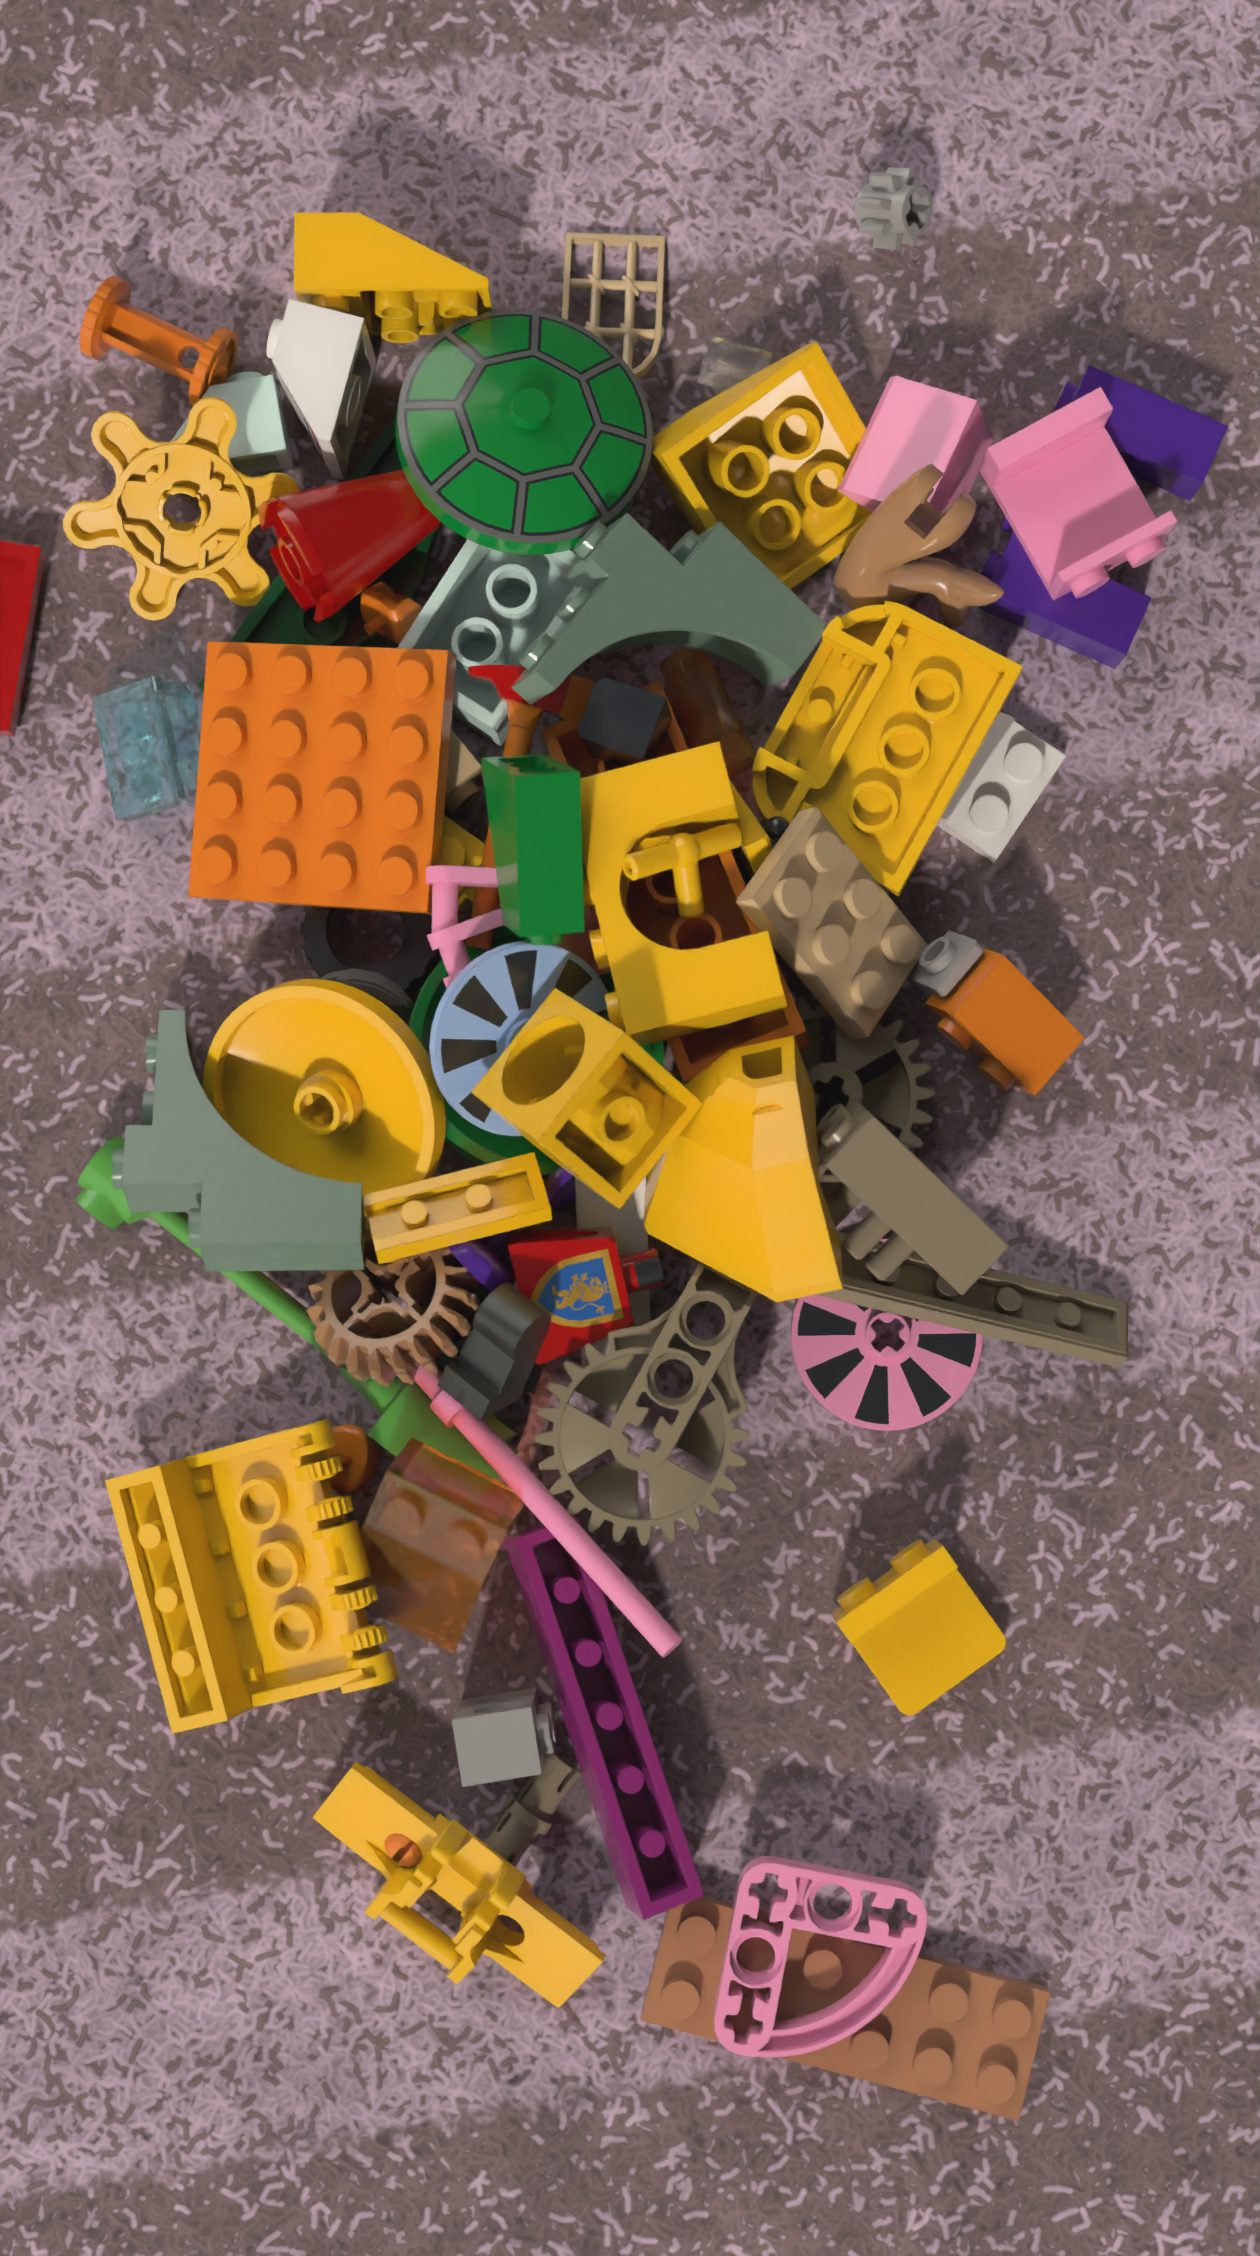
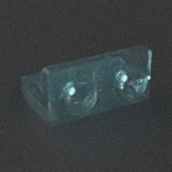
M151 676L92 697L115 820L132 822L178 806L195 807L200 734L197 724L199 710L192 696L190 686L187 683Z

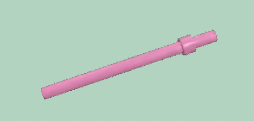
M422 1366L418 1367L414 1381L432 1400L430 1405L432 1411L447 1427L456 1426L663 1658L671 1653L683 1640L559 1501L551 1495L549 1490L486 1420L480 1421L437 1385L442 1376L441 1370L438 1368L437 1375L428 1373Z

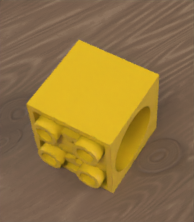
M556 988L553 989L471 1092L552 1161L619 1210L703 1105L701 1101L627 1033Z

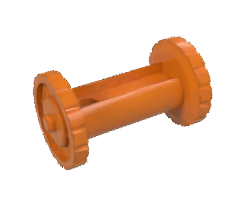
M112 275L101 283L93 295L83 318L79 339L82 354L94 360H99L105 357L111 348L114 347L190 383L188 398L192 406L203 397L210 386L226 383L225 380L230 376L237 358L239 347L237 333L225 327H220V329L218 328L214 331L208 340H205L131 305V289L127 281ZM187 349H197L199 357L195 367L185 368L181 360L182 354Z

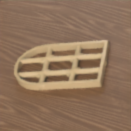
M566 232L562 318L569 320L570 289H591L590 322L587 321L584 328L602 340L603 338H623L622 359L632 370L636 379L643 377L657 361L661 338H663L665 332L662 326L665 236ZM572 244L593 245L592 274H588V279L571 278ZM603 245L627 246L626 276L622 275V280L602 279ZM637 246L658 247L657 281H636ZM605 290L625 291L624 323H620V328L599 327L601 295H605ZM639 291L657 292L655 329L634 328L635 296H639ZM637 339L654 340L651 353L641 365L632 369L633 344H637Z

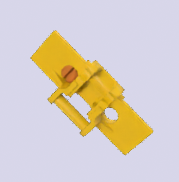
M355 1762L312 1817L355 1853L379 1870L386 1878L385 1883L369 1902L364 1913L373 1920L380 1916L449 1970L446 1977L455 1984H458L473 1969L481 1955L484 1954L491 1957L511 1974L559 2008L598 1968L606 1957V1954L598 1949L596 1942L530 1892L533 1885L525 1880L526 1875L454 1819L449 1821L440 1813L436 1818L431 1816L368 1766H362ZM430 1889L461 1912L460 1915L463 1916L460 1928L453 1939L412 1908V1905ZM497 1915L509 1916L516 1920L524 1932H514L505 1927L499 1921Z

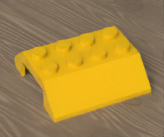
M330 1419L300 1425L105 1480L172 1734L225 1722L258 1706L341 1687L342 1694L385 1684L399 1678L392 1649H380L379 1644L389 1640L386 1626L382 1624L369 1625L364 1609L371 1602L376 1601L378 1596L375 1585L362 1584L361 1579L372 1574L357 1520L345 1521L344 1518L345 1513L354 1510L351 1496H334L329 1480L330 1477L335 1476L336 1472L343 1470L339 1455L328 1457L326 1449L337 1446Z

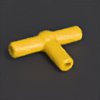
M730 822L695 834L676 833L666 843L625 855L622 868L625 875L631 880L641 879L672 869L679 914L686 918L696 917L705 910L698 861L738 848L742 842V832L735 823Z

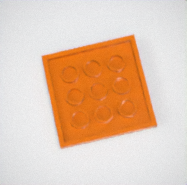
M208 641L188 897L432 914V885L426 884V867L440 866L457 654L449 650Z

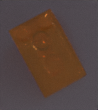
M411 1437L387 1469L361 1530V1537L372 1574L361 1579L362 1584L375 1585L378 1596L376 1601L371 1602L369 1606L364 1608L455 1654L525 1503L508 1485Z

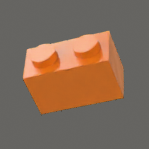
M984 948L981 956L946 996L940 997L932 994L925 1002L942 1019L936 1026L939 1032L963 1051H967L970 1047L983 1059L977 1066L978 1070L990 1082L1005 1092L1011 1086H1014L1036 1096L1085 1039L1004 955Z

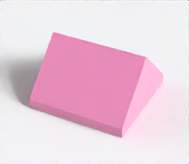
M899 376L890 377L838 491L873 513L881 502L910 475L928 464H933L944 474L934 485V490L927 501L942 512L963 491L969 494L979 473V466L986 449L993 442L978 401Z

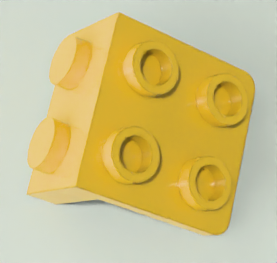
M935 1538L927 1544H924L919 1539L902 1549L889 1561L893 1566L892 1569L874 1582H871L869 1577H866L852 1585L837 1598L840 1606L831 1612L835 1622L847 1639L853 1644L900 1712L905 1715H915L1000 1654L1006 1646L1004 1634L959 1573L957 1564L945 1547Z

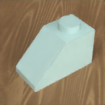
M241 372L229 376L225 380L226 383L212 385L208 388L202 398H221L229 403L235 411L237 418L236 432L230 441L228 451L229 459L237 470L245 475H253L294 467L282 398L273 375L263 376L258 372ZM188 418L172 440L177 439L185 431Z

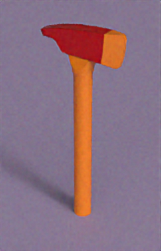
M512 665L468 667L470 677L489 681L494 685L499 698L507 702L508 731L503 756L530 754L533 734L544 712L557 715L573 724L579 723L592 693L593 681L589 678L569 674L554 691L530 705L511 688L524 672L525 667ZM489 825L481 867L495 868ZM476 888L470 919L499 909L500 897L498 888ZM495 928L466 938L465 945L491 950Z

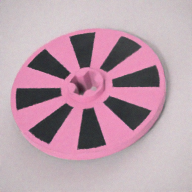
M819 1295L797 1298L792 1314L790 1332L791 1349L798 1373L816 1400L840 1419L863 1428L882 1431L916 1427L948 1410L961 1397L970 1384L980 1360L983 1335ZM894 1318L897 1319L902 1325L897 1332L898 1338L902 1341L899 1348L894 1350L885 1345L876 1350L871 1344L876 1337L875 1331L871 1328L873 1322L879 1319L884 1323H889Z

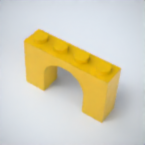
M720 742L580 778L582 856L585 864L583 866L584 907L595 905L600 928L589 931L591 945L599 970L610 967L616 990L615 992L605 994L611 1023L619 1029L625 1030L637 1044L644 1046L788 1008L768 930L703 948L679 950L652 942L643 936L629 919L627 896L631 879L625 875L622 868L625 855L666 843L676 833L695 834L730 822H740Z

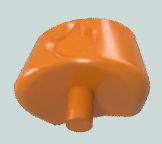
M378 582L366 588L361 594L360 611L366 622L364 625L366 632L369 635L379 632L397 644L402 642L423 609L420 604L411 598L395 594L393 589L384 582Z
M343 1424L332 1427L337 1446L326 1450L328 1457L340 1456L343 1470L336 1472L335 1476L330 1477L329 1480L333 1490L340 1493H352L368 1483L373 1477L378 1464L379 1449L378 1443L368 1435L370 1431L356 1425Z

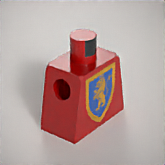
M611 1227L515 1232L508 1239V1247L519 1291L551 1315V1324L536 1358V1365L549 1362L582 1348L589 1343H594L608 1337V1332L629 1328L634 1324L628 1294L665 1285L657 1248L619 1256Z

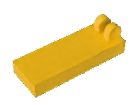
M535 1152L362 1195L379 1264L393 1262L412 1255L552 1220L551 1207Z

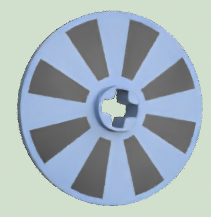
M525 941L508 943L489 950L474 959L448 986L437 1007L432 1023L430 1061L436 1083L449 1105L470 1123L495 1134L523 1136L471 1092L521 1031L520 1028L525 1026L554 988L611 1023L605 1001V994L608 993L606 987L591 966L577 955L556 945H532Z

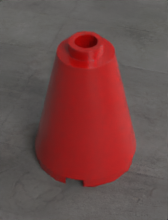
M403 469L275 496L262 502L259 506V521L262 531L273 526L278 539V545L269 549L272 559L298 605L304 611L314 606L316 607L313 620L317 622L332 617L441 524V521L417 497Z

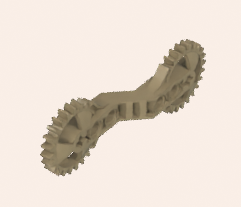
M798 997L797 1009L810 1042V1046L799 1051L812 1088L814 1089L815 1086H818L819 1088L826 1089L831 1081L838 1083L842 1086L839 1097L847 1102L846 1109L856 1099L875 1118L902 1130L898 1140L905 1147L919 1150L923 1142L910 1129L912 1126L929 1125L932 1117L916 1109L917 1103L932 1099L935 1096V1092L932 1089L916 1085V1080L923 1077L931 1069L930 1064L910 1063L909 1057L920 1045L918 1039L899 1044L895 1038L904 1023L901 1019L892 1022L886 1028L877 1023L869 1037L850 1039L822 1004L820 1010L812 1011L805 997ZM821 1020H834L836 1062L822 1063ZM893 1051L899 1063L862 1086L855 1072ZM814 1092L816 1111L820 1097ZM818 1157L819 1182L826 1200L842 1181L836 1175H824L827 1167ZM700 1262L683 1293L669 1310L659 1318L644 1325L608 1332L609 1354L603 1355L591 1343L585 1345L589 1365L583 1368L575 1362L566 1360L563 1365L572 1378V1382L569 1386L556 1382L548 1384L547 1388L560 1399L558 1407H541L538 1409L537 1414L554 1422L552 1431L535 1436V1442L553 1446L554 1455L538 1464L539 1469H559L562 1477L553 1484L549 1492L551 1495L567 1490L571 1491L575 1496L567 1509L571 1516L585 1507L592 1511L588 1531L593 1533L606 1519L613 1522L614 1542L619 1543L626 1533L628 1526L637 1528L641 1545H647L652 1527L660 1526L665 1537L671 1542L675 1540L676 1520L682 1518L689 1527L697 1531L700 1529V1520L696 1511L699 1506L702 1505L716 1514L722 1510L718 1499L713 1494L716 1487L726 1491H736L738 1485L725 1473L726 1467L746 1466L747 1459L741 1454L732 1451L731 1443L750 1438L748 1430L731 1427L730 1421L748 1410L744 1395L736 1379L734 1366L735 1342L741 1325L759 1292ZM709 1301L715 1303L722 1308L725 1314L723 1331L719 1336L711 1340L696 1338L690 1332L687 1325L689 1311L700 1302ZM635 1354H649L636 1377ZM669 1359L684 1361L693 1372L692 1387L687 1394L681 1397L665 1395L656 1384L658 1368ZM708 1387L716 1400L694 1412ZM576 1391L615 1412L616 1415L611 1423V1427L571 1405L569 1401L573 1393ZM646 1392L658 1405L669 1409H676L679 1411V1414L673 1423L662 1414L653 1430V1435L661 1440L659 1448L656 1450L653 1447L647 1446L638 1454L630 1449L633 1438L625 1430L629 1423L639 1426L646 1419L652 1407L639 1405L641 1396ZM676 1446L715 1468L717 1472L713 1480L710 1482L667 1459L674 1447ZM611 1449L616 1459L615 1461L576 1483L571 1475L572 1471ZM649 1470L650 1518H638V1471Z

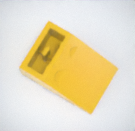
M359 212L294 213V291L299 302L362 317L365 320L369 335H381L382 339L392 343H411L418 340L419 335H438L459 321L493 311L488 278Z

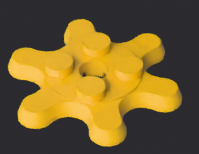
M206 397L197 401L189 412L185 431L177 439L169 442H158L147 437L132 417L119 411L104 413L99 416L93 425L91 433L93 445L113 466L116 475L115 487L103 499L74 503L66 511L63 519V529L67 538L74 545L81 548L94 549L102 545H116L124 548L132 555L136 562L137 575L130 587L129 601L133 610L144 619L155 621L170 615L176 606L180 587L187 581L195 578H207L216 582L223 589L228 599L244 607L255 606L270 587L268 573L263 566L255 561L249 552L247 545L248 536L252 529L260 524L259 506L262 502L275 496L298 492L300 489L298 484L286 474L272 472L264 476L252 477L242 474L234 467L229 459L228 448L236 432L237 418L230 404L221 398ZM178 493L188 494L193 498L196 496L199 500L201 514L196 520L189 523L175 521L165 510V502L168 496Z

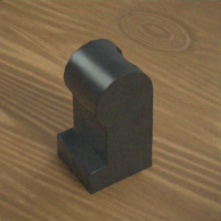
M509 1282L500 1285L480 1305L473 1320L474 1329L470 1330L458 1359L446 1365L437 1385L480 1421L519 1400L548 1333L551 1315Z

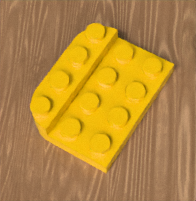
M885 601L884 605H869L857 608L841 618L837 615L823 631L822 642L764 748L759 747L752 769L753 790L757 808L764 821L767 823L774 816H782L791 823L799 811L817 807L879 885L899 897L1020 677L1023 666L899 603Z

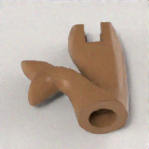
M928 464L910 475L869 516L844 553L834 576V585L841 599L852 610L869 605H884L885 601L900 604L905 599L916 594H932L946 626L953 630L965 622L972 606L978 607L991 604L1001 598L1005 591L998 584L978 572L959 569L948 561L927 556L955 543L971 524L977 506L975 500L966 491H963L953 503L948 504L942 512L931 505L927 499L932 494L934 485L944 474L933 464Z

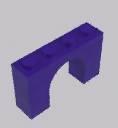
M1088 365L1079 385L1069 381L1066 382L1053 412L1101 387L1113 407V411L1104 427L1132 476L1191 501L1205 480L1226 433L1227 425L1091 365ZM1005 517L1001 530L1011 533L1010 539L1002 555L992 550L990 551L980 573L998 584L1005 593L997 601L979 606L978 609L1116 669L1126 656L1152 597L1109 579L1104 585L1081 598L1076 599L1072 591L1053 601Z

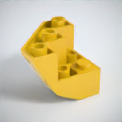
M792 1035L730 1049L684 1085L703 1105L646 1176L644 1195V1226L649 1235L776 1302L843 1289L840 1239L819 1182L815 1096L795 1037Z

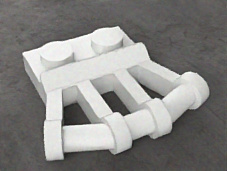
M1002 712L999 713L938 824L940 828L993 863L997 860L1066 757L1065 754L1015 722L1014 717Z

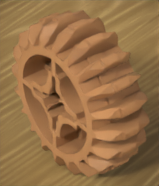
M365 1230L364 1270H319V1273L325 1280L308 1286L311 1292L310 1296L317 1303L306 1311L309 1314L310 1321L317 1327L313 1332L316 1342L329 1354L328 1358L339 1369L344 1368L359 1381L366 1382L371 1377L378 1385L386 1387L390 1386L396 1375L404 1383L414 1385L418 1367L422 1366L428 1373L438 1375L436 1358L443 1353L447 1356L458 1358V1349L453 1342L457 1336H468L470 1330L473 1329L465 1317L475 1315L481 1302L474 1294L483 1287L481 1282L461 1264L448 1247L379 1264L371 1231L366 1232ZM388 1290L396 1298L399 1296L408 1305L407 1308H402L394 1300L390 1301L383 1294V1291ZM433 1296V1299L428 1307L429 1300Z

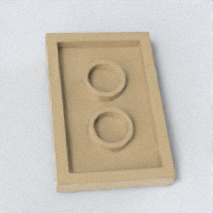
M817 807L798 812L735 901L760 932L768 930L771 944L850 1039L869 1037L914 968L921 954L928 946Z

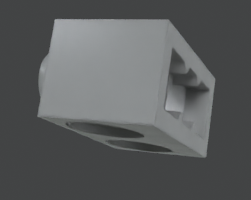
M537 1687L463 1699L460 1701L452 1718L462 1787L542 1774L546 1754L554 1753V1742H557L552 1704L551 1702L539 1703Z

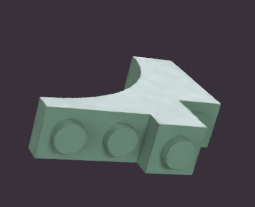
M626 513L608 527L598 521L574 547L573 551L581 558L565 577L577 589L556 612V615L563 622L551 637L546 632H543L523 653L519 662L526 669L511 688L531 705L554 691L585 660L604 652L629 646L649 644L678 646L716 656L739 667L768 688L797 672L821 640L822 633L828 625L720 521L699 536L693 530L688 531L668 552L630 514Z
M159 1010L158 1034H148L146 1039V1066L148 1073H155L154 1091H144L143 1125H126L124 1149L114 1150L112 1157L113 1186L115 1189L124 1190L130 1212H189L190 1248H200L206 1271L364 1270L365 1207L362 1199V1183H348L325 1179L298 1171L264 1154L237 1134L219 1115L206 1096L193 1067L192 1038L185 1010Z

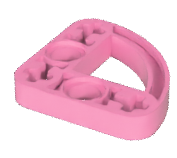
M760 1856L750 1860L742 1868L738 1878L715 1999L714 2030L719 2042L727 2050L739 2055L786 2057L827 2047L861 2029L876 2017L894 1998L917 1960L927 1928V1911L919 1893L911 1885L901 1881L775 1856ZM765 1873L776 1874L778 1886L786 1889L784 1895L776 1894L772 1896L768 1911L769 1922L781 1921L779 1929H775L773 1926L762 1921L742 1922L744 1914L757 1920L759 1898L757 1891L750 1889L751 1883H762ZM828 1884L840 1885L850 1894L851 1903L848 1910L843 1916L836 1919H827L820 1916L813 1907V1900L817 1891ZM861 1891H872L869 1901L873 1907L890 1909L894 1905L895 1898L904 1899L907 1911L914 1914L912 1920H901L898 1930H890L885 1916L866 1912L867 1925H858L857 1923L862 1914ZM792 1928L886 1946L880 1959L869 1974L843 1998L817 2012L794 2019L775 2021ZM751 1937H760L767 1940L774 1949V1957L771 1964L761 1971L744 1969L736 1958L740 1944ZM731 1980H735L749 1988L769 1987L767 1994L754 1989L751 2002L753 2018L761 2022L760 2025H749L745 2035L735 2034L733 2022L725 2019L726 2015L738 2014L743 1995L741 1986L729 1987Z

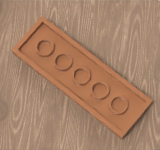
M702 1896L666 1912L640 2014L641 2021L719 2041L714 2030V2005L733 1903ZM758 1910L757 1920L747 1914H744L742 1917V1922L762 1921L773 1926L775 1929H779L781 1921L769 1922L768 1913ZM792 1928L775 2021L794 2019L817 2012L843 1998L869 1974L880 1959L886 1946ZM751 1937L744 1940L736 1953L738 1963L749 1971L766 1969L774 1957L773 1946L767 1940L760 1937ZM919 1953L909 1976L898 1993L869 2023L850 2036L827 2047L804 2054L780 2058L1019 2121L1050 1991L1043 1985ZM731 1980L729 1987L741 1986L743 1995L738 2014L726 2015L725 2019L733 2022L735 2034L745 2035L749 2025H760L761 2022L753 2018L751 2002L754 1989L767 1994L769 1987L749 1988L735 1980Z

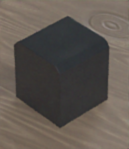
M604 677L595 682L577 730L589 757L619 767H625L658 757L672 720V714L666 697Z

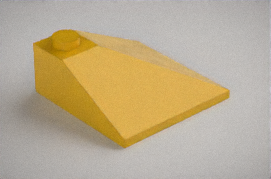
M812 341L693 408L653 437L649 463L670 498L699 536L720 521L790 590L844 552L859 529L872 514L871 511L838 491L866 428L818 342Z

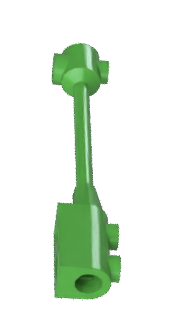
M120 1135L112 1137L97 1151L82 1171L78 1179V1185L83 1189L75 1198V1201L93 1217L113 1230H117L123 1221L131 1224L151 1217L190 1248L188 1235L189 1214L186 1212H130L124 1190L115 1189L112 1180L113 1151L124 1149L125 1139ZM190 1248L202 1258L200 1248ZM219 1271L328 1357L329 1354L315 1340L313 1332L317 1327L310 1321L309 1314L306 1311L308 1308L261 1271ZM344 1368L338 1369L346 1380L382 1414L368 1435L470 1515L500 1476L455 1425L447 1427L430 1408L432 1400L415 1381L414 1385L404 1383L397 1375L390 1386L386 1387L378 1385L371 1377L366 1382H363L362 1380L355 1379ZM494 1413L484 1418L517 1455L519 1450L510 1444V1441L517 1432Z

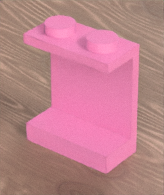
M1101 387L986 449L979 466V471L1053 601L1072 591L1076 599L1093 592L1110 579L1107 571L1127 560L1132 568L1150 561L1167 548L1163 541L1178 522L1172 511L1156 518L1104 426L1113 411V407Z

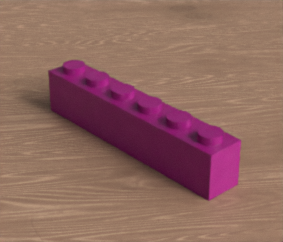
M572 1516V1517L577 1521V1523L580 1525L579 1520H578V1517H577V1516ZM542 1523L504 1536L503 1539L626 1907L645 1920L705 1896L602 1589Z

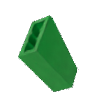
M547 754L482 758V774L503 925L517 936L524 937V941L532 945L559 944L564 941L565 933L585 932L580 771Z

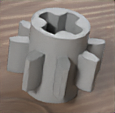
M888 167L886 173L871 172L869 174L870 183L865 184L859 190L854 206L855 219L860 227V233L874 234L873 248L899 251L901 244L916 245L918 243L917 235L922 234L929 226L933 213L932 198L927 190V185L913 184L914 169Z

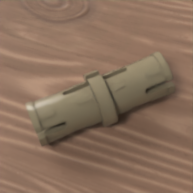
M555 1749L554 1753L546 1754L542 1774L531 1776L518 1794L511 1793L504 1804L507 1808L506 1812L484 1843L516 1867L539 1834L546 1835L553 1825V1821L550 1818L566 1793L570 1791L577 1779L582 1775L580 1767L562 1753L559 1754Z

